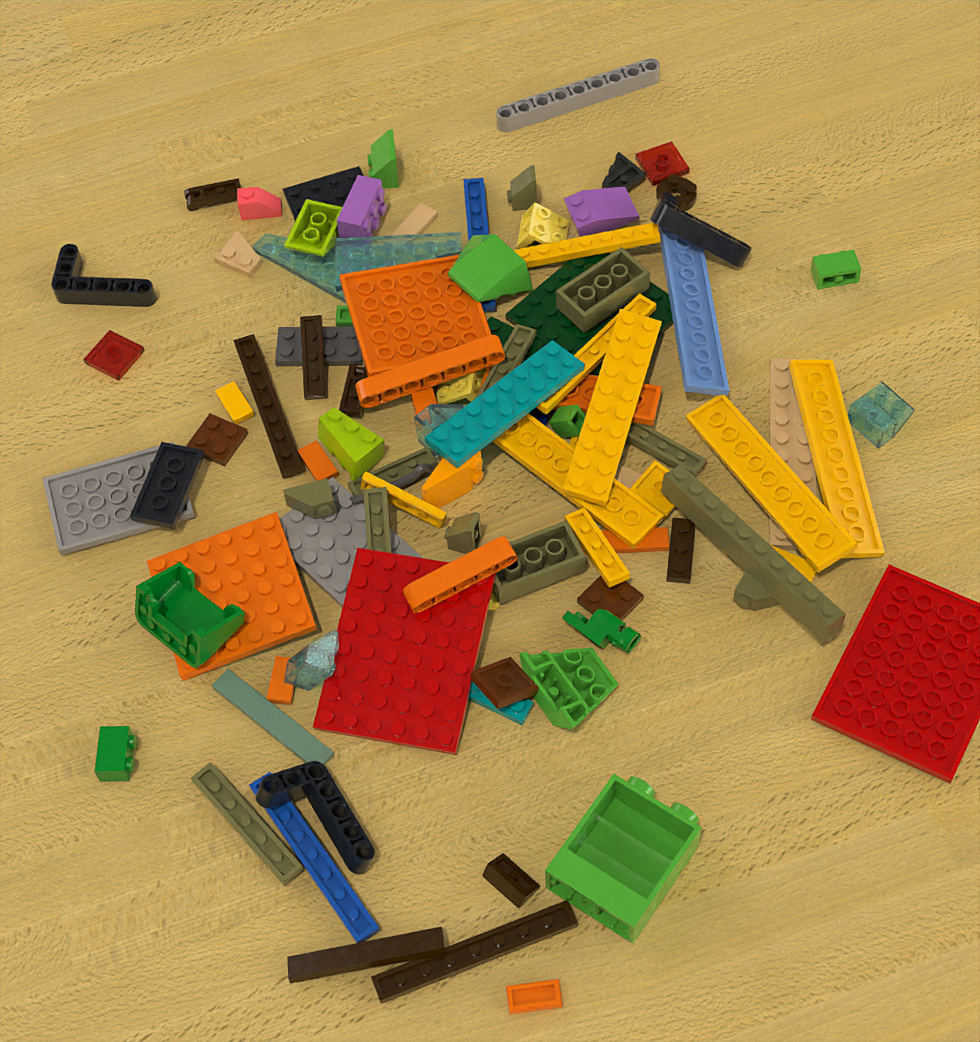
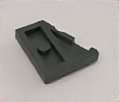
M618 152L613 165L608 170V175L605 176L602 182V189L625 187L628 192L646 179V173Z

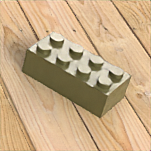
M620 247L556 290V308L585 333L632 301L639 293L642 294L648 290L650 272L626 250Z
M567 520L511 541L510 544L518 558L513 564L496 572L493 592L501 605L586 571V556Z

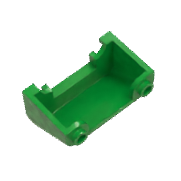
M181 562L174 564L136 586L135 617L138 623L193 668L204 664L244 622L245 612L239 606L229 604L223 611L195 589L194 572Z

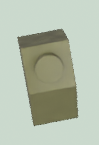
M534 165L529 166L510 181L511 190H507V201L512 203L513 211L528 210L534 203H537Z
M328 478L283 490L288 507L312 518L327 517L330 514L336 513Z
M474 512L454 519L452 526H448L445 532L448 549L467 554L478 548L482 538L480 513Z
M745 571L735 588L733 602L743 609H750L752 611L781 605L754 577Z

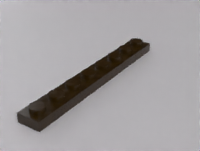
M252 334L233 340L282 479L303 473L304 469L255 335Z
M565 900L445 947L446 953L412 960L371 976L380 1004L573 929L577 927V921L568 900Z

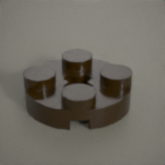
M677 174L669 175L656 188L657 202L662 192H667L671 195L673 193L680 194L675 197L679 200L678 208L684 209V211H688L696 203V184L686 178L679 177Z

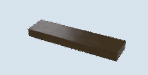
M322 315L300 317L304 399H327Z

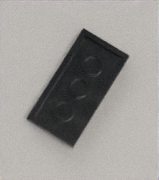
M360 166L283 188V194L294 221H296L306 199L343 207L357 176H364Z
M161 442L130 514L131 520L175 529L205 457L204 450Z

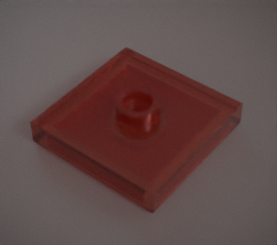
M672 141L635 154L636 161L646 173V177L652 186L658 185L671 174H677L680 177L690 173L689 166Z
M109 330L83 360L86 365L119 381L145 350L143 346Z

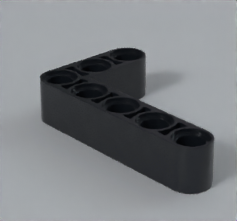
M662 192L652 211L650 220L653 223L737 267H742L752 249L748 244L678 208L679 200L667 192Z
M66 244L60 249L51 282L53 292L59 303L150 307L156 303V293L150 280L80 277L83 261L78 247L75 244Z
M310 761L267 775L261 780L256 794V801L263 808H273L306 796L347 868L354 874H363L368 870L375 855L374 847L323 763Z

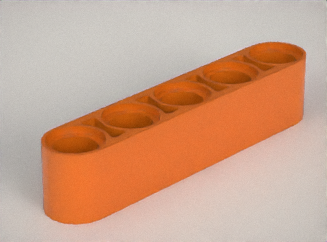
M501 536L410 583L403 589V594L413 612L419 613L508 567L517 560L518 556L507 537Z

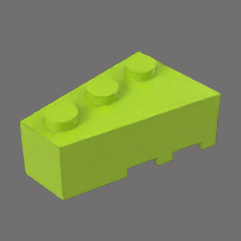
M335 407L319 417L318 438L328 451L338 458L340 466L346 468L350 473V478L353 482L383 459L385 440Z

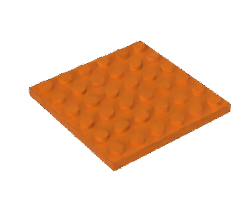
M459 255L339 274L340 284L368 377L491 335L481 303L476 302L447 275Z
M277 512L147 560L151 577L181 562L194 572L195 589L223 611L227 605L234 604L245 612L243 624L201 666L193 668L173 652L180 677L183 681L318 630Z

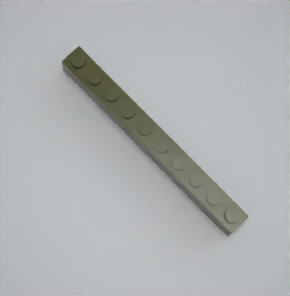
M682 464L664 474L661 493L738 565L754 577L822 643L841 631L846 614Z

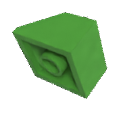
M390 129L371 145V154L367 155L368 166L372 167V169H369V177L380 179L382 181V189L399 187L393 129Z

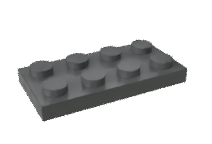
M278 327L275 356L276 367L302 366L300 327ZM323 327L325 366H350V364L362 366V354L354 327Z

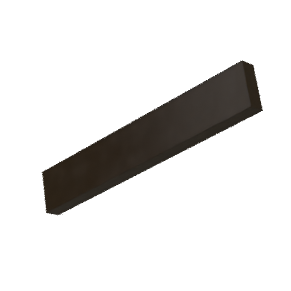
M441 926L288 956V979L291 984L446 953L443 929Z

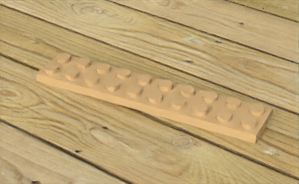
M770 358L769 445L816 496V471L788 365L791 359ZM769 516V544L782 550L799 551Z

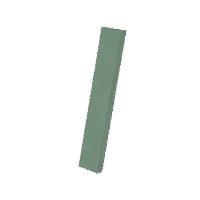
M227 669L211 685L213 690L304 763L319 761L325 766L334 757L332 750L231 670Z

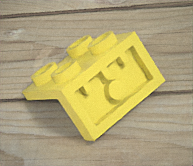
M534 203L522 215L516 247L526 248L529 244H533L535 240L542 244L567 240L569 219Z
M486 368L438 384L436 394L437 405L442 406L464 398L472 402L480 390Z

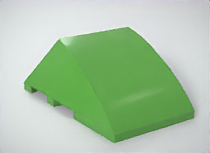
M495 234L473 235L447 274L476 302L499 299L501 295L506 294L514 296L517 292L522 291L530 293L533 290L525 260Z
M593 648L564 649L561 653L542 651L541 654L528 655V652H520L519 656L523 671L538 686V692L536 695H533V698L552 725L572 730L618 687V682Z

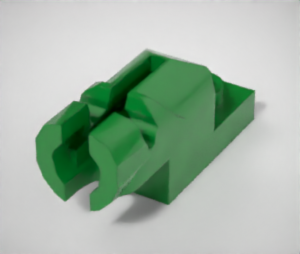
M597 609L589 620L578 611L573 614L567 610L562 619L604 649L610 644L629 653L641 638V634L631 627L626 628V623L608 610Z

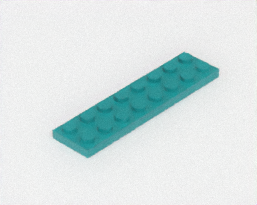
M552 340L425 436V443L458 468L582 372L585 364Z

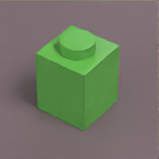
M578 405L558 407L549 424L561 438L576 437L580 435L586 415Z

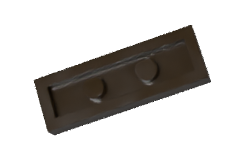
M672 517L666 582L690 584L695 524L690 519Z

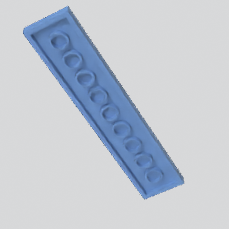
M659 227L660 244L684 391L727 396L730 390L704 249Z

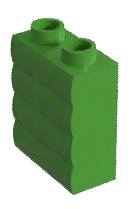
M613 774L546 868L545 883L548 890L562 899L568 900V903L633 944L697 850L702 827L697 825L699 822L697 815L685 805L673 803L671 807H668L653 798L655 791L644 780L631 776L628 781H625L616 774Z

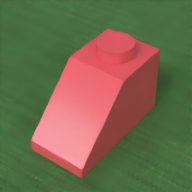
M259 187L237 189V203L241 220L282 217L281 198Z

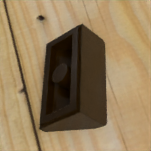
M504 853L490 861L482 874L483 878L517 908L522 907L540 888V885Z

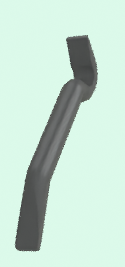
M423 463L417 466L412 473L390 484L401 488L416 481L425 472L431 475L434 468L428 463ZM364 493L350 497L352 504L364 503Z

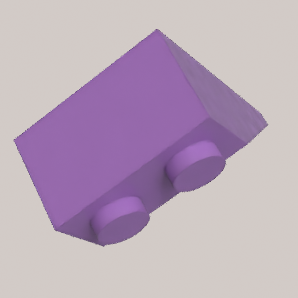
M625 187L582 190L564 198L568 213L579 237L612 231L640 219Z

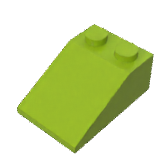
M306 199L284 244V248L324 257L340 240L337 219L343 207Z

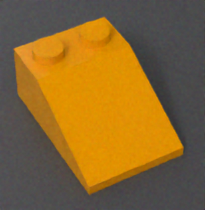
M481 450L458 468L443 457L421 488L423 501L440 509L470 492L475 484L481 482L484 472H482L483 460L481 459Z

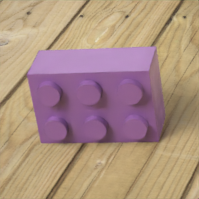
M361 175L357 176L337 219L341 248L365 253L367 246L371 245L373 233L375 230H378L381 215L385 214L387 204L384 203L385 190L382 189V181L380 179Z

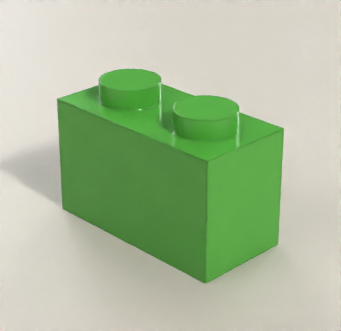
M848 250L813 256L810 271L817 290L859 283L861 267L855 251Z

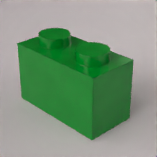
M100 726L94 770L100 782L129 781L130 772L134 771L135 766L132 752L137 747V737L133 735L130 726Z

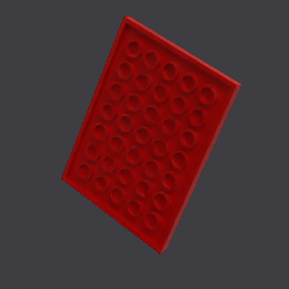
M357 548L313 729L456 755L472 686L470 674L476 668L496 573L422 612L414 613L403 594V589L410 583L450 562Z
M888 564L811 716V720L951 784L980 721V603Z

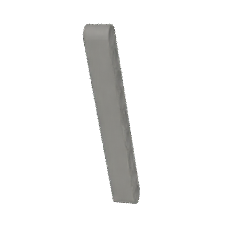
M654 58L645 59L500 106L496 111L497 128L501 132H511L652 86L659 81L660 63Z

